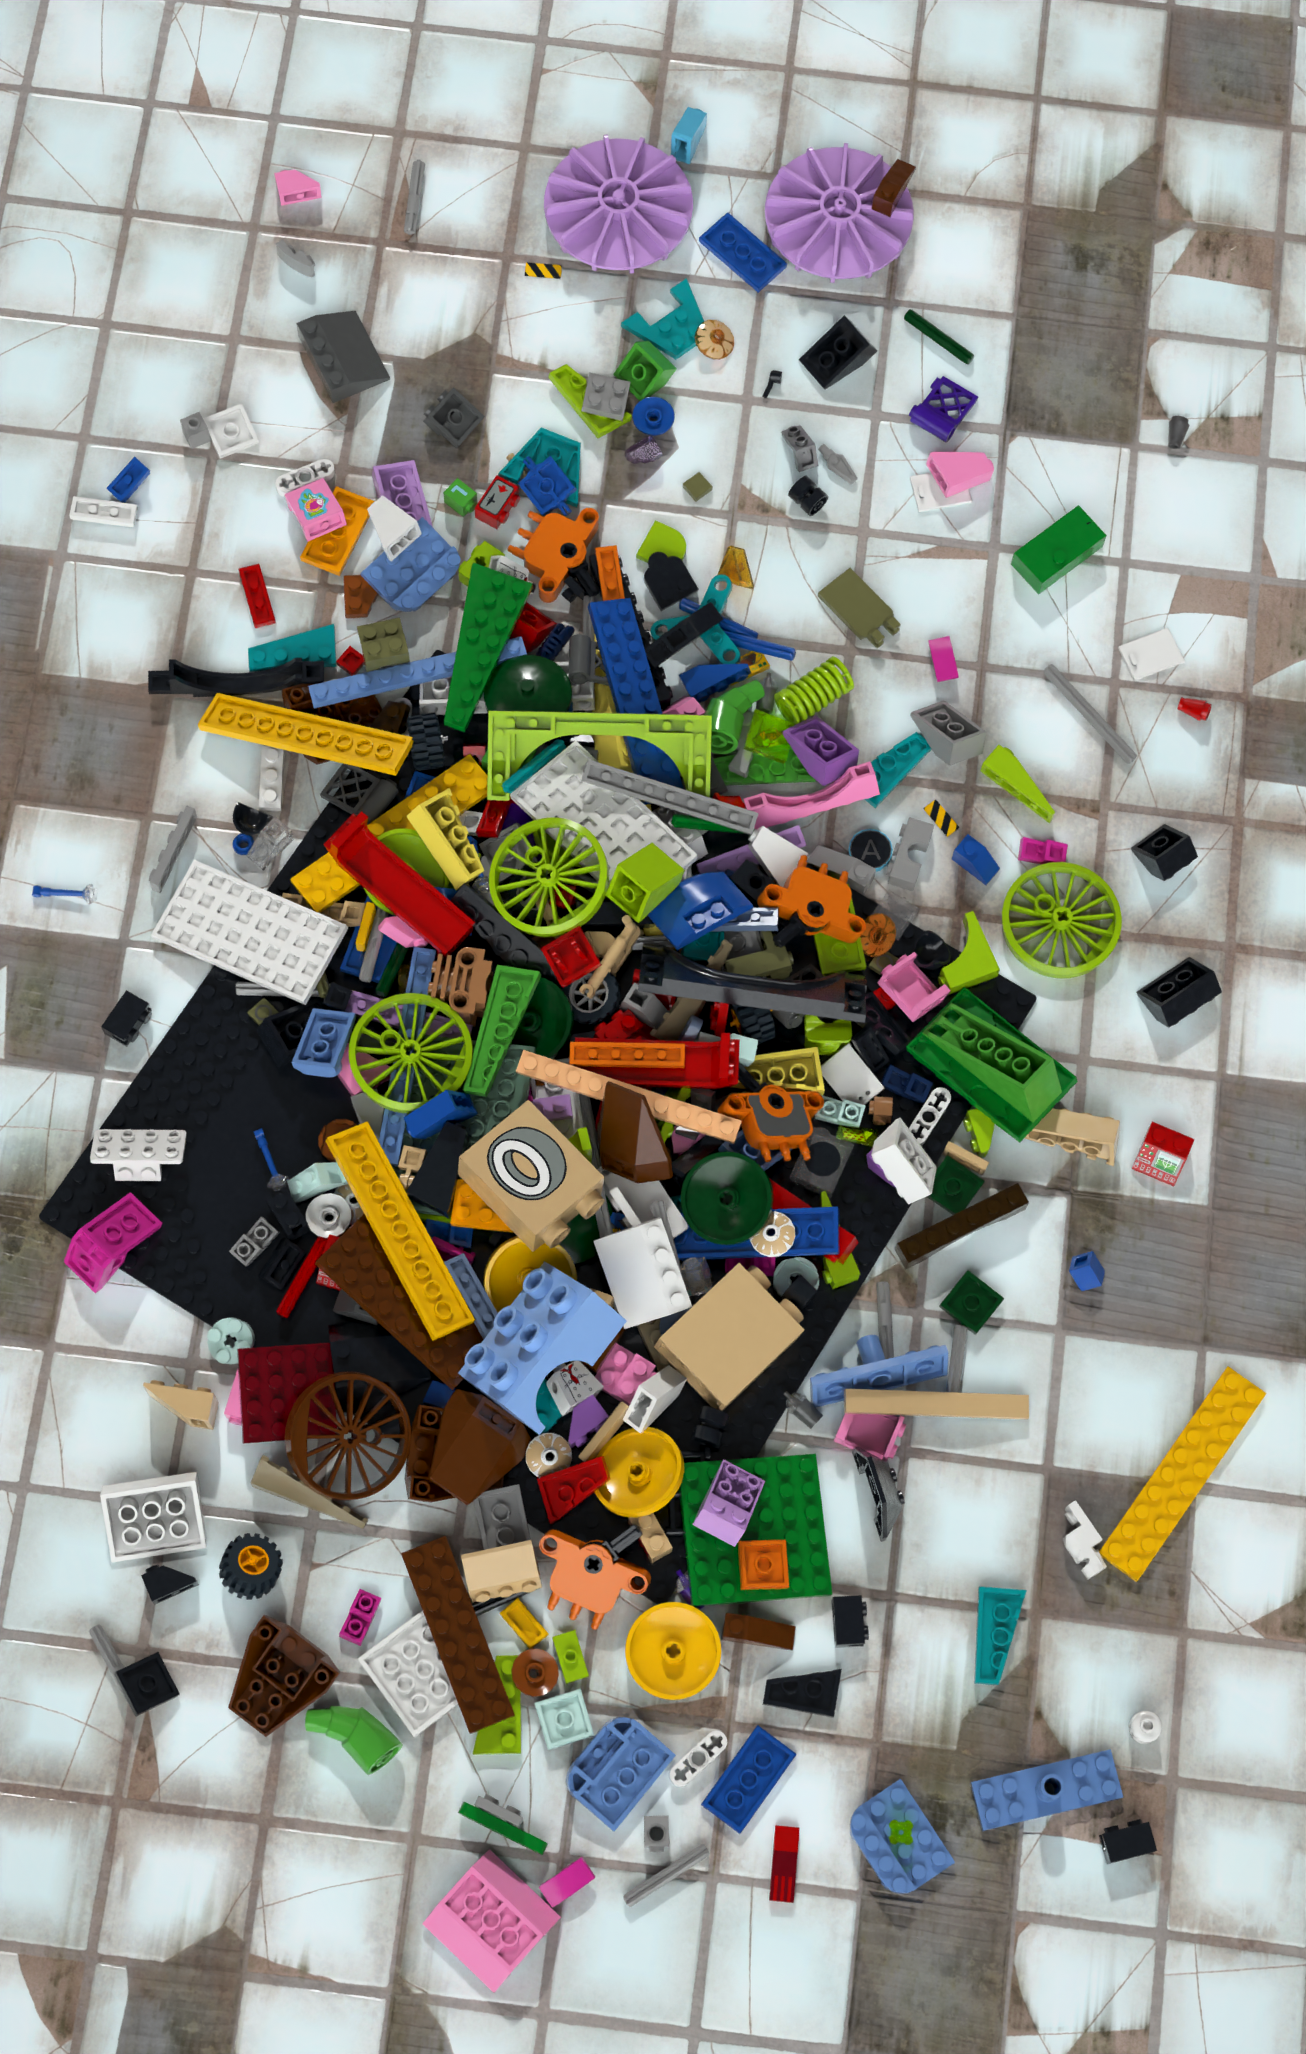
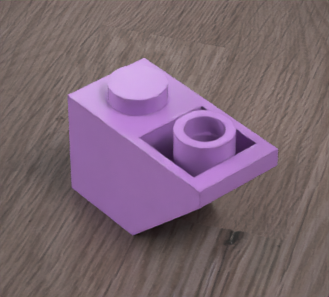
M591 1395L573 1408L568 1440L571 1449L574 1446L579 1448L589 1440L588 1436L594 1432L597 1433L609 1417L594 1395Z

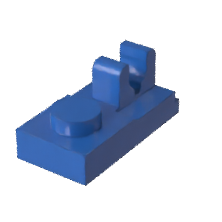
M134 456L106 489L120 502L125 503L149 476L150 470Z

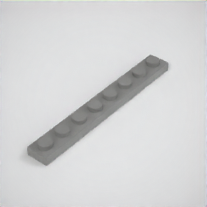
M589 759L581 780L588 784L750 835L753 833L759 814Z

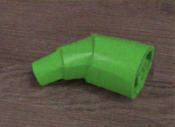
M753 680L740 687H733L719 697L710 700L704 715H712L711 753L728 754L736 750L745 718L743 714L754 702L765 696L763 686L759 681Z
M331 1705L329 1708L307 1710L305 1718L306 1731L324 1733L327 1737L341 1741L342 1747L367 1775H371L385 1766L403 1746L389 1729L363 1707L355 1709Z

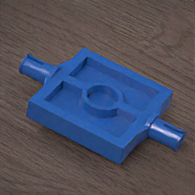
M530 456L526 457L527 460L524 459L523 463L530 471L518 483L543 516L556 508H559L564 516H568L572 510L565 501L577 490L551 456L537 465Z

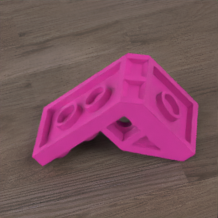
M130 1192L78 1230L71 1239L64 1263L94 1293H97L124 1263L127 1253L159 1230L162 1222Z

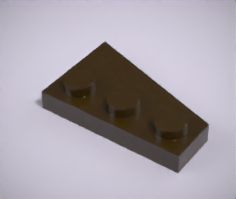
M388 701L370 728L402 734L411 707L408 704Z

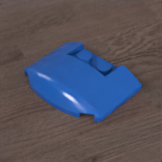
M708 872L681 881L648 914V917L676 950H679L752 909L753 905L724 872Z

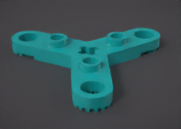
M720 574L711 580L699 609L712 602L720 615L722 614L733 587L728 576ZM719 581L727 583V587L722 591L715 588ZM688 616L656 621L651 627L653 639L657 640L660 637L656 635V630L659 627L663 626L670 630ZM719 624L700 636L721 664L740 663L741 654L739 649ZM726 652H734L736 654L735 658L732 661H726L724 659Z

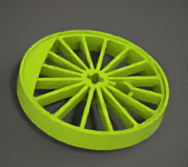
M564 818L537 819L517 828L499 846L492 860L489 872L490 894L499 913L519 930L539 937L561 936L577 926L581 927L586 924L601 907L609 885L608 862L596 837L582 825ZM548 828H560L550 864L545 830ZM568 829L578 833L557 862L565 830ZM540 830L543 849L538 846L532 847L527 836ZM583 837L592 844V847L564 864ZM522 839H524L529 847L525 854V859L511 850ZM594 852L597 853L599 864L567 871ZM511 854L535 870L536 873L505 868L502 865L506 856ZM541 854L542 859L537 863H533V858ZM600 870L598 884L566 878ZM501 872L533 878L499 886ZM550 873L551 878L547 880L546 875ZM562 883L594 888L596 891L592 898L586 900ZM532 885L503 904L500 892ZM558 886L584 904L572 911ZM554 889L569 911V914L559 920ZM535 892L516 919L508 913L507 910ZM550 893L554 923L549 926L540 927ZM542 895L535 926L523 923L522 921Z
M1052 862L1026 871L1012 884L1003 903L1001 922L1006 944L1019 962L1040 975L1065 979L1087 974L1106 960L1118 942L1122 927V916L1114 892L1100 876L1077 864ZM1056 873L1071 875L1062 907ZM1051 874L1055 900L1046 893L1037 878L1038 876ZM1074 876L1088 881L1089 884L1072 905L1067 908ZM1030 880L1033 881L1040 892V895L1036 898L1021 888ZM1091 886H1095L1102 893V897L1071 912ZM1018 893L1031 902L1033 910L1011 904L1014 895ZM1103 901H1107L1111 913L1077 916ZM1046 902L1049 909H1041L1038 903ZM1009 910L1044 920L1010 923ZM1061 917H1064L1065 920H1062L1061 922L1058 920ZM1105 919L1113 920L1107 930L1078 923ZM1046 925L1016 941L1011 930L1014 928ZM1078 929L1102 935V938L1098 943H1095ZM1050 930L1031 955H1028L1021 948V944ZM1056 931L1048 964L1034 959V956ZM1059 932L1066 967L1051 966ZM1073 934L1093 948L1087 956ZM1066 936L1082 960L1078 966L1070 967Z
M398 994L376 1003L359 1019L349 1043L350 1067L361 1090L379 1106L397 1113L410 1114L431 1100L426 1098L416 1065L439 1090L436 1094L437 1096L445 1090L458 1092L466 1081L472 1061L471 1036L461 1016L445 1002L425 994ZM415 1004L411 1040H408L398 1008L399 1005ZM426 1005L434 1008L415 1041L418 1006ZM395 1007L404 1039L397 1031L390 1027L380 1013ZM438 1011L451 1019L421 1042ZM375 1017L387 1029L381 1036L366 1029V1026ZM454 1024L461 1032V1037L427 1046ZM364 1033L380 1041L381 1048L359 1047L358 1042L361 1035ZM388 1038H394L397 1041L394 1046L385 1045ZM464 1042L459 1055L427 1053ZM412 1049L415 1050V1054L411 1053L409 1056L407 1055V1051L411 1052ZM357 1052L393 1055L392 1057L358 1066L356 1061ZM428 1059L456 1062L452 1070L449 1071ZM396 1062L368 1084L360 1074L362 1071ZM423 1064L448 1076L442 1086ZM411 1066L414 1068L423 1102L407 1103ZM400 1067L384 1097L372 1089V1087ZM407 1067L404 1102L388 1099Z

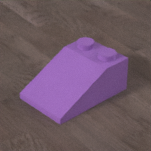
M816 715L783 731V736L808 774L822 786L837 780L849 767L857 765L859 749Z

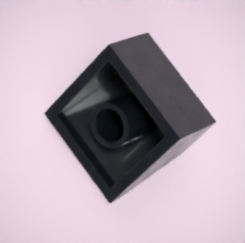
M1166 824L1131 847L1134 855L1151 875L1163 881L1172 878L1176 872L1188 866L1198 857L1190 836Z

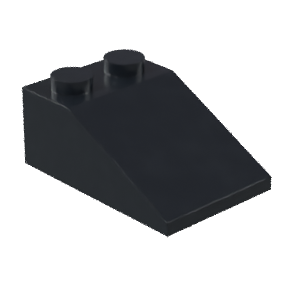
M844 315L798 360L824 389H827L863 366L877 352V349L856 325Z
M321 997L308 1001L306 1005L300 1004L266 1017L257 1028V1033L278 1068L292 1063L312 1009L328 1010L322 1004Z

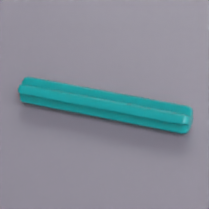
M555 740L503 782V791L511 794L566 749L564 741Z

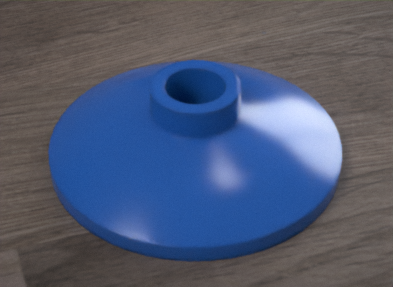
M659 397L642 399L636 404L632 413L635 427L640 432L651 436L667 432L672 427L675 418L672 406L666 400ZM655 418L657 421H650V419Z

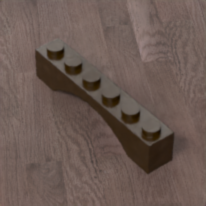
M1016 1183L897 1243L895 1251L906 1270L928 1259L957 1240L1026 1210L1029 1201L1020 1185Z

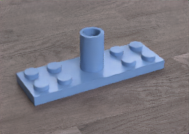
M877 1335L864 1336L856 1343L863 1365L852 1368L844 1367L835 1372L819 1373L811 1377V1403L816 1408L844 1401L845 1389L890 1390L947 1376L946 1345H935L926 1350L910 1351L905 1355L886 1359L879 1337Z
M1111 1749L970 1783L982 1831L1123 1798ZM1045 1783L1053 1785L1054 1795H1050L1045 1791Z

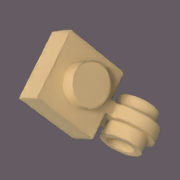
M404 1145L398 1167L400 1170L406 1171L399 1178L405 1191L408 1190L415 1176H412V1173H417L427 1156L426 1149Z

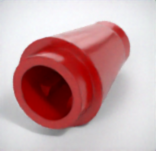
M1181 697L1178 704V710L1199 721H1206L1208 719L1212 704L1207 703V700Z

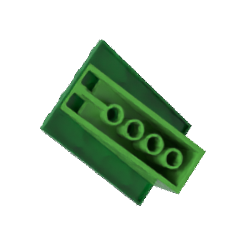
M965 987L906 1046L907 1051L916 1060L935 1073L939 1079L966 1098L971 1105L989 1117L994 1124L1019 1143L1051 1111L1055 1104L1068 1093L1070 1088L1078 1082L1074 1074Z

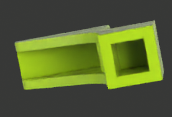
M977 1108L968 1110L963 1123L966 1132L970 1131L972 1140H970L973 1153L977 1152L978 1157L984 1158L990 1149L995 1124Z

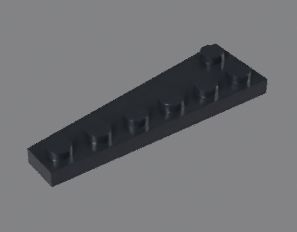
M464 883L451 901L475 922L474 927L476 931L492 946L495 954L499 955L508 967L540 971L542 978L557 984L559 981L541 950L542 947L525 932L505 920L497 908L470 884Z

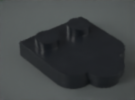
M655 552L649 557V568L646 570L643 580L660 611L698 592L697 585L679 557H668L662 552Z

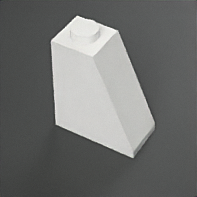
M383 495L367 509L389 561H393L422 534L417 520Z
M764 826L759 827L758 830L754 828L752 835L748 838L751 841L748 848L766 874L781 887H784L788 877L797 868L800 857L808 855L804 850Z
M670 1365L639 1385L623 1421L640 1434L643 1433L679 1396L687 1378Z

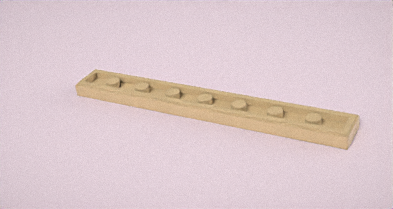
M845 1389L844 1413L1029 1419V1395Z

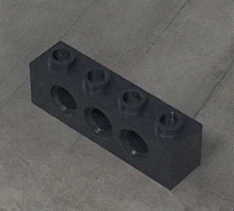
M748 859L729 878L752 903L753 908H760L757 899L766 886L776 884L771 877H766L760 871L756 863L750 862ZM750 881L756 882L758 889L751 887ZM779 917L778 932L790 924L789 920ZM800 934L796 935L789 942L792 943Z

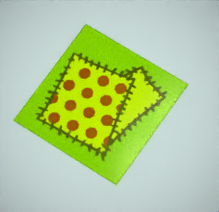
M839 1125L836 1139L873 1147L874 1141L877 1139L878 1130Z

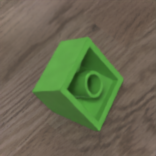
M650 341L635 342L613 375L617 379L629 381V391L641 401L644 398L651 397L665 386L677 368Z

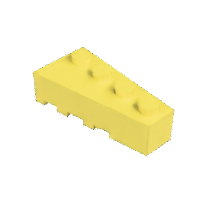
M449 788L419 804L406 817L455 890H458L464 883H470L484 872V868L474 845L470 844L467 838L469 833L466 826L461 824L458 817L460 812L457 805H453L450 798L452 793Z
M818 1047L755 1055V1060L750 1066H743L760 1085L766 1082L768 1085L779 1086L786 1092L815 1091L823 1095L825 1091ZM739 1080L738 1084L729 1086L730 1088L746 1089Z

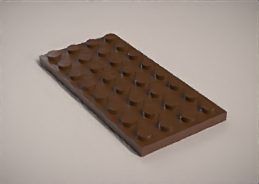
M363 1214L315 1262V1265L453 1391L464 1379L458 1372L465 1364L466 1354L474 1345L483 1341L480 1332L473 1322L468 1326L432 1341L365 1214Z

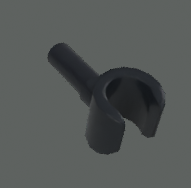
M771 371L768 385L762 397H768L773 383H781V371Z

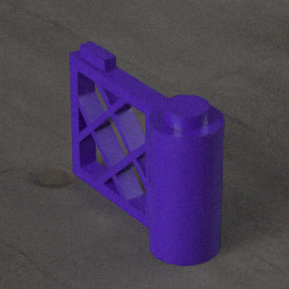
M943 376L941 379L938 377L930 386L932 391L918 406H913L909 416L912 423L947 443L958 425L977 402L978 396ZM943 384L949 387L952 393L942 394L941 387ZM958 397H966L971 401L967 404H960ZM954 398L956 405L946 406L944 399ZM940 400L941 407H934L929 402ZM957 410L958 418H952L948 415L947 411Z

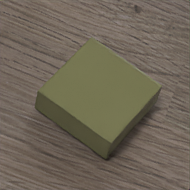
M700 472L683 483V488L696 502L712 491L713 488Z

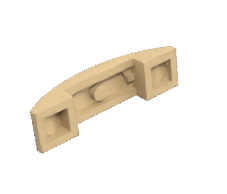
M282 894L283 898L312 910L301 895ZM345 901L344 904L334 903L320 914L344 923L347 927H356L361 924L366 903Z

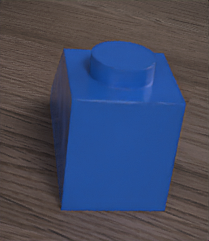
M969 834L954 849L952 860L985 885L1000 870V867L986 847Z

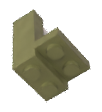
M400 617L357 626L366 672L410 662Z
M761 931L760 938L764 950L726 960L724 963V969L726 970L724 972L785 980L789 977L790 972H792L791 965L794 962L791 952H787L785 946L782 948L775 946L773 941L775 933Z

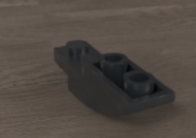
M709 602L644 648L647 660L654 669L723 620L712 602Z

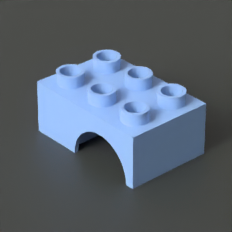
M544 1261L540 1268L534 1269L526 1276L523 1282V1290L513 1303L498 1312L494 1319V1327L482 1343L474 1345L468 1351L464 1360L465 1364L458 1374L493 1403L540 1435L545 1426L540 1422L537 1415L536 1398L545 1377L554 1368L569 1361H583L593 1366L627 1321L591 1289Z

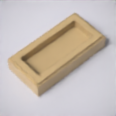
M948 1141L943 1152L944 1156L948 1155L961 1165L980 1175L985 1173L989 1164L988 1161Z

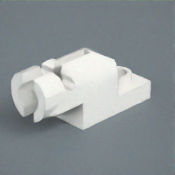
M1075 1500L1065 1508L1067 1512L1065 1516L1072 1526L1076 1525L1077 1528L1067 1534L1063 1541L1076 1564L1086 1562L1085 1567L1081 1571L1089 1580L1107 1567L1099 1550L1094 1548L1103 1539Z

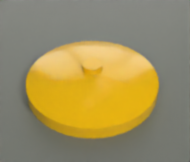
M518 1236L502 1243L492 1253L486 1264L483 1282L484 1290L497 1313L513 1303L523 1290V1282L526 1276L534 1269L540 1268L544 1261L577 1281L575 1265L568 1252L560 1244L550 1248L546 1243L532 1252Z
M647 1427L641 1434L634 1428L625 1430L611 1438L597 1455V1457L604 1456L611 1479L597 1489L595 1494L608 1510L623 1517H642L658 1511L675 1496L683 1480L684 1459L674 1440L659 1429Z
M680 1602L661 1603L642 1613L632 1625L626 1640V1662L636 1683L649 1694L666 1700L686 1699L702 1691L714 1678L721 1660V1642L714 1624L699 1609Z

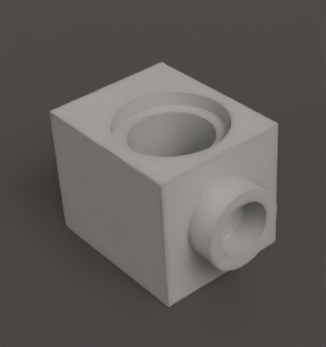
M200 412L180 420L183 434L191 449L211 441L208 428Z
M644 1816V1848H649V1852H664V1847H669V1816ZM657 1827L663 1831V1838L661 1840L654 1841L650 1838L649 1832L652 1828Z

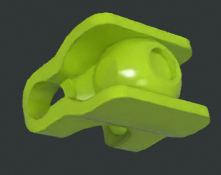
M805 1015V1048L818 1047L819 1055H834L850 1043V1038L852 1037L851 1021L837 1019L833 1023H824L818 1016Z

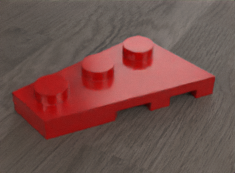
M604 1456L537 1478L550 1524L557 1522L611 1479Z

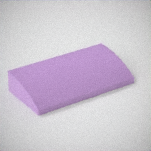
M415 461L373 466L372 478L378 499L383 495L418 521L423 517L432 526Z

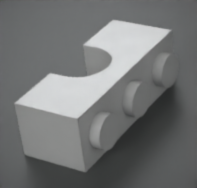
M909 817L907 824H902L899 833L902 840L900 844L896 843L892 854L896 856L894 863H889L886 875L889 876L888 884L910 891L914 890L922 864L912 861L908 853L913 850L927 851L934 829L933 824Z

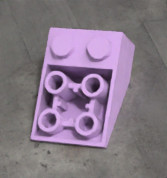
M723 1459L698 1510L693 1525L735 1547L747 1528L765 1481Z

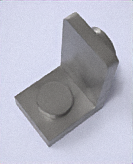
M791 426L781 432L782 437L793 450L798 472L819 466L815 443L802 426Z
M692 1088L691 1104L715 1112V1091ZM680 1126L675 1128L676 1134L692 1140H696L700 1134Z

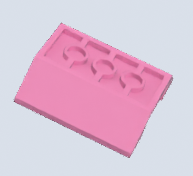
M489 1849L438 1903L423 1922V1925L495 1993L511 1975V1972L561 1917Z

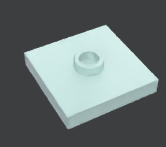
M581 1689L534 1703L548 1750L594 1737Z

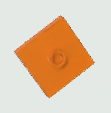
M786 1540L738 1542L741 1590L789 1588Z

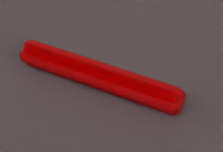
M318 1236L276 1310L279 1316L288 1318L316 1269L315 1262L322 1256L328 1238Z

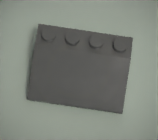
M356 310L315 315L296 323L298 336L332 403L390 380V376Z

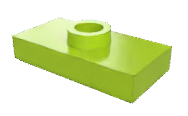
M573 1630L552 1637L566 1684L589 1677L576 1631Z

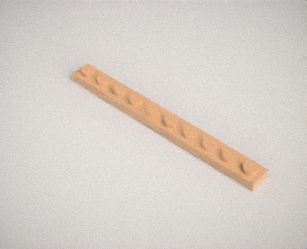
M523 1050L516 1069L518 1074L603 1101L606 1083L610 1081L645 1095L654 1118L735 1144L742 1123L741 1120Z

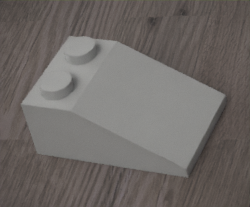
M941 701L911 712V718L934 754L949 766L983 754L986 731L947 702Z

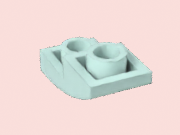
M821 1095L824 1099V1106L815 1115V1119L859 1128L865 1105L845 1099L840 1101Z

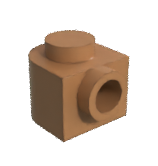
M874 1096V1101H869V1114H873V1124L886 1125L891 1123L893 1097Z

